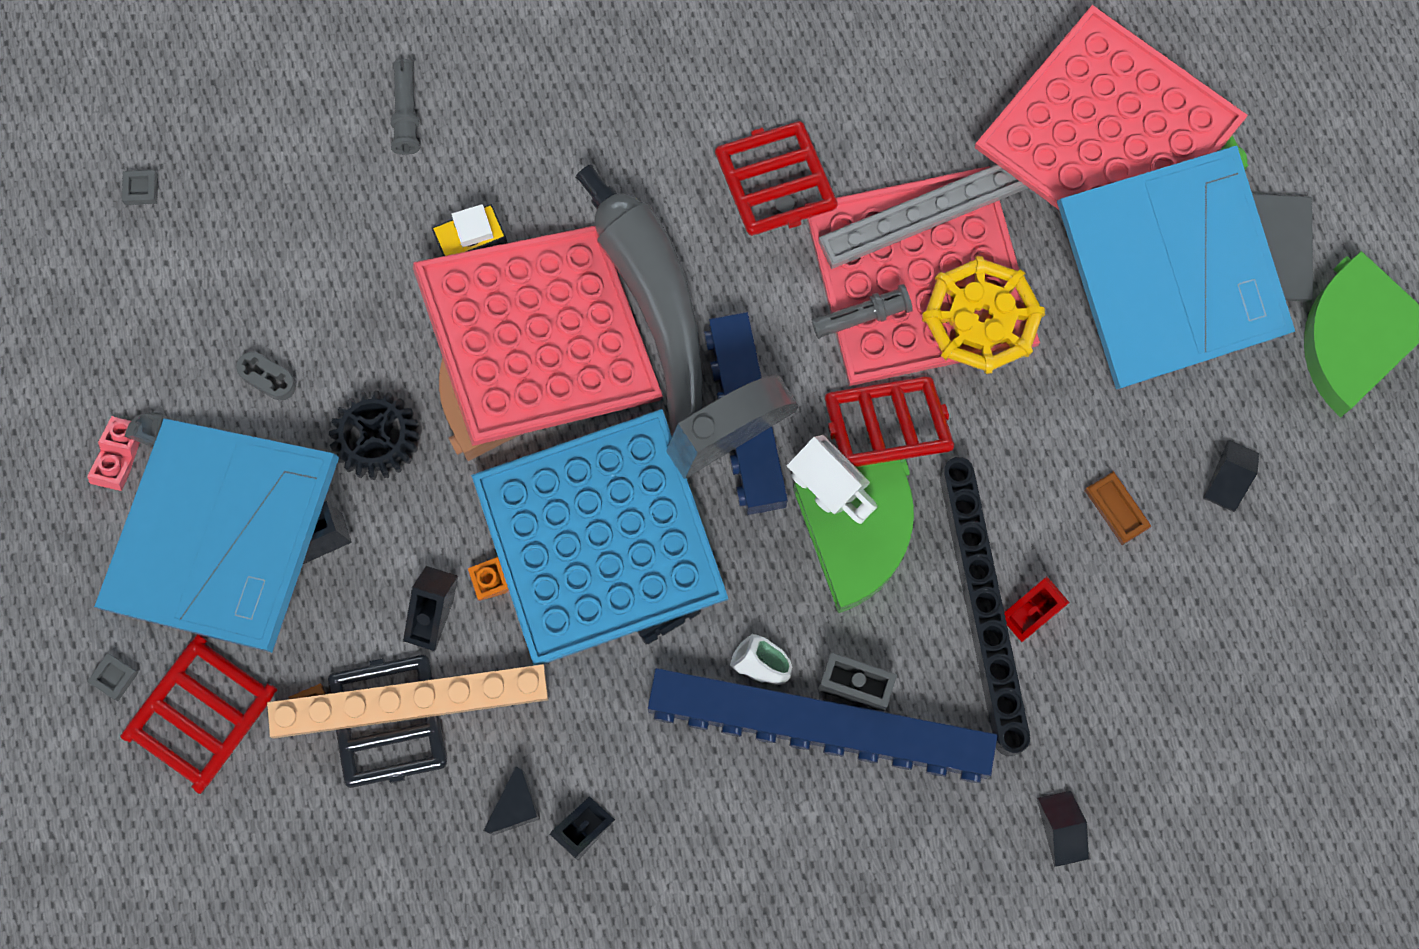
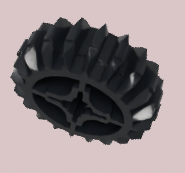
M375 390L372 394V399H368L366 393L361 392L360 402L356 403L353 398H349L348 403L351 407L348 410L344 407H339L338 409L342 418H332L331 422L337 429L329 431V436L335 440L330 444V448L333 452H338L336 454L339 457L338 463L345 462L344 468L347 472L355 469L357 477L362 478L368 470L369 478L375 480L378 471H381L384 478H389V468L393 467L397 473H400L402 471L399 465L401 460L407 464L411 463L412 460L407 452L416 453L418 450L417 446L412 442L420 439L419 432L415 431L419 427L417 419H412L414 415L413 410L410 407L404 408L405 402L401 398L394 401L393 395L387 393L381 399L379 391ZM380 412L374 419L362 418L365 415ZM395 419L400 423V436L397 444L393 443L389 437V433L393 428L392 423ZM354 426L360 432V437L356 442L357 447L352 452L349 436ZM365 429L376 434L380 433L384 441L373 436L370 438ZM378 450L387 452V454L377 458H364L365 456L369 457Z

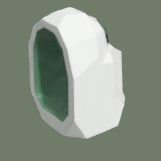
M751 634L739 644L733 653L730 666L739 674H744L755 681L767 682L772 685L785 684L790 679L792 672L791 661L784 651L765 637Z

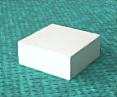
M483 204L452 213L462 248L493 238Z

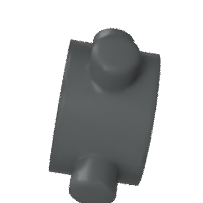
M787 195L776 199L775 208L771 209L772 213L775 215L793 210L794 204L798 203L797 198Z

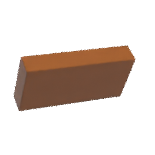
M1114 471L1084 490L1121 545L1126 544L1152 527Z

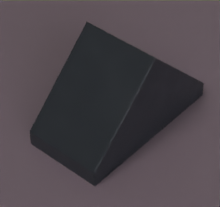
M1228 440L1203 499L1235 512L1257 475L1259 453Z
M515 767L483 830L493 836L540 819L526 774L518 767Z
M1066 791L1037 798L1054 867L1089 860L1087 821L1072 792Z
M589 796L551 831L550 835L579 861L615 819Z

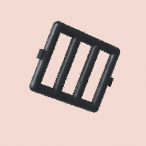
M422 654L385 662L383 658L369 661V666L335 672L329 675L328 685L330 694L344 692V684L417 670L419 681L433 680L429 658ZM439 716L425 717L426 723L356 738H351L350 728L336 730L344 784L348 788L387 780L392 784L405 781L404 777L443 769L447 765V758ZM429 736L432 757L357 772L354 752Z

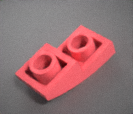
M111 416L98 441L101 450L87 476L90 484L122 491L140 442L125 437V432L131 422L130 420Z

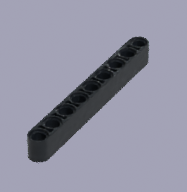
M954 457L946 463L940 475V483L992 734H997L996 749L1002 755L1013 757L1023 752L1029 746L1030 731L975 471L968 459ZM953 469L961 471L964 474L965 480L961 482L954 481L950 477L949 471ZM956 502H967L971 507V513H960L956 508ZM962 534H974L977 537L978 545L974 547L966 545L962 539ZM969 566H980L985 572V578H973L969 572ZM976 599H987L992 605L991 612L980 611L976 606ZM993 631L999 638L998 645H988L983 639V632ZM991 664H999L1005 669V679L998 680L991 675ZM999 697H1005L1011 701L1013 710L1010 714L1002 713L998 709L997 700ZM1006 731H1013L1019 736L1020 744L1018 748H1011L1005 743L1004 734Z

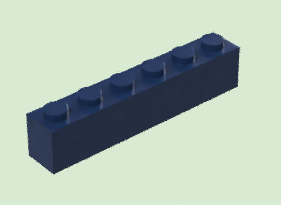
M748 312L709 319V331H704L707 351L713 350L715 361L710 362L713 381H720L722 392L716 393L718 400L762 377ZM770 427L735 448V455H729L732 474H739L741 486L736 487L739 507H746L747 515L787 507L788 499L773 428Z

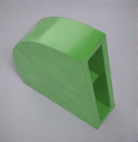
M1362 251L1353 259L1346 256L1333 269L1337 275L1325 286L1314 301L1304 332L1305 359L1312 381L1325 402L1340 418L1351 410L1419 344V304Z
M905 459L856 467L870 482L864 491L878 505L862 524L854 521L845 511L837 514L824 511L815 502L816 495L808 487L805 489L796 482L794 483L793 491L838 613L862 604L879 592L893 576L906 553L913 529L914 509L912 493L906 477L910 473ZM857 497L851 502L856 508L862 504Z

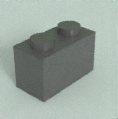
M831 652L818 691L879 712H884L888 706L897 674Z

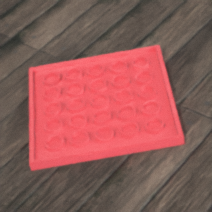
M1092 5L980 137L974 148L1059 210L1057 200L1220 151L1248 115Z
M990 166L837 197L838 206L835 210L807 219L831 313L868 301L869 297L874 293L881 295L896 290L898 285L901 284L905 285L912 303V312L902 311L887 316L886 321L883 322L874 319L836 332L849 386L960 363L949 358L945 360L941 357L942 352L927 323L922 321V313L927 309L936 283V275L939 272L945 273L973 261L976 256H983L984 260L1019 271L1000 200L831 269L820 247L819 237L985 170ZM974 274L955 282V284L960 289L965 288L969 283L975 282ZM985 274V282L1003 288L1008 282ZM1015 287L1010 294L1015 298L1017 309L1026 308ZM946 293L940 310L950 312L954 298ZM986 309L974 312L979 315L978 321L984 323L987 318L992 319V316L988 314ZM1016 320L1012 333L1021 338L1027 320ZM949 322L942 323L952 342L956 338V331L953 326H950ZM1037 333L1032 347L1039 346L1040 344ZM1006 342L999 343L991 348L992 355H996L1011 347ZM962 344L960 349L981 355L982 350L965 344Z
M595 226L414 262L413 270L472 446L660 401L663 397L617 270L598 244L597 239L599 236Z

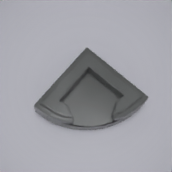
M152 412L136 416L128 425L125 437L145 445L154 446L161 427L163 414Z

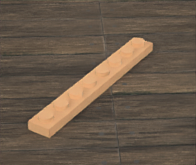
M542 664L267 702L270 737L274 739L548 700L545 667Z

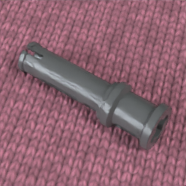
M398 59L393 62L395 113L391 117V126L394 128V140L391 142V150L396 154L409 155L415 154L420 150V143L416 140V128L419 126V118L414 113V63L411 60L403 59V70L401 60Z
M901 284L898 285L896 290L881 295L874 293L869 297L868 301L811 320L815 334L820 339L829 334L874 319L883 322L886 321L887 316L902 311L909 313L913 311L908 291L905 285Z

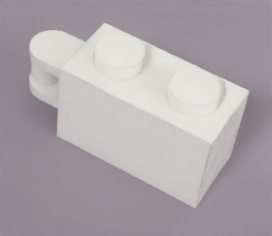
M824 435L813 437L787 465L793 472L791 474L793 480L802 488L806 489L808 487L816 495L815 502L828 513L837 514L845 511L854 521L862 524L878 507L876 502L864 491L870 482ZM856 497L862 502L858 508L851 503Z

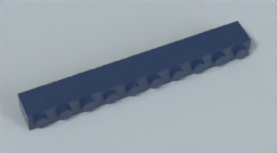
M658 668L655 669L648 704V713L654 714L653 719L664 723H674L676 718L687 720L688 727L700 730H708V725L722 727L721 733L741 737L743 731L756 734L755 740L767 743H776V738L789 740V746L797 749L810 750V745L824 747L823 753L843 757L845 751L858 754V760L869 763H878L879 758L892 760L891 766L895 768L912 770L913 765L926 767L927 774L946 777L948 771L961 774L960 780L971 783H981V778L987 779L991 776L997 742V734Z

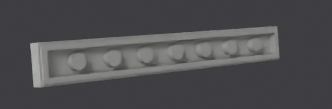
M994 165L819 237L818 242L831 269L1028 189V187L999 165Z

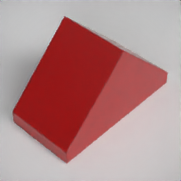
M1046 576L1004 612L1007 626L1022 643L1070 602Z

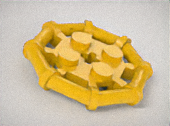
M976 256L973 261L945 273L939 272L936 275V283L927 309L922 313V321L927 323L942 352V358L945 360L949 358L984 371V374H992V371L1023 356L1029 357L1033 352L1032 345L1041 318L1045 316V308L1040 306L1025 278L1026 273L1023 270L1017 271L984 260L983 256ZM974 274L975 282L969 283L965 288L960 289L955 284V282ZM985 274L1008 282L1004 288L985 282ZM1015 287L1026 308L1017 309L1015 298L1010 294ZM946 293L954 298L950 312L940 310ZM986 309L988 314L992 316V319L987 318L984 323L978 321L979 315L974 312ZM1016 320H1027L1021 338L1014 335L1012 332ZM949 322L950 326H953L956 331V338L952 342L942 323ZM1006 342L1011 347L996 355H992L991 348L996 344ZM962 344L980 349L982 350L981 355L960 349Z

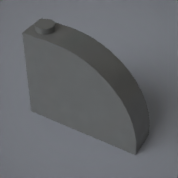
M778 375L758 379L721 397L679 422L666 452L682 477L686 479L795 413L798 409V404Z

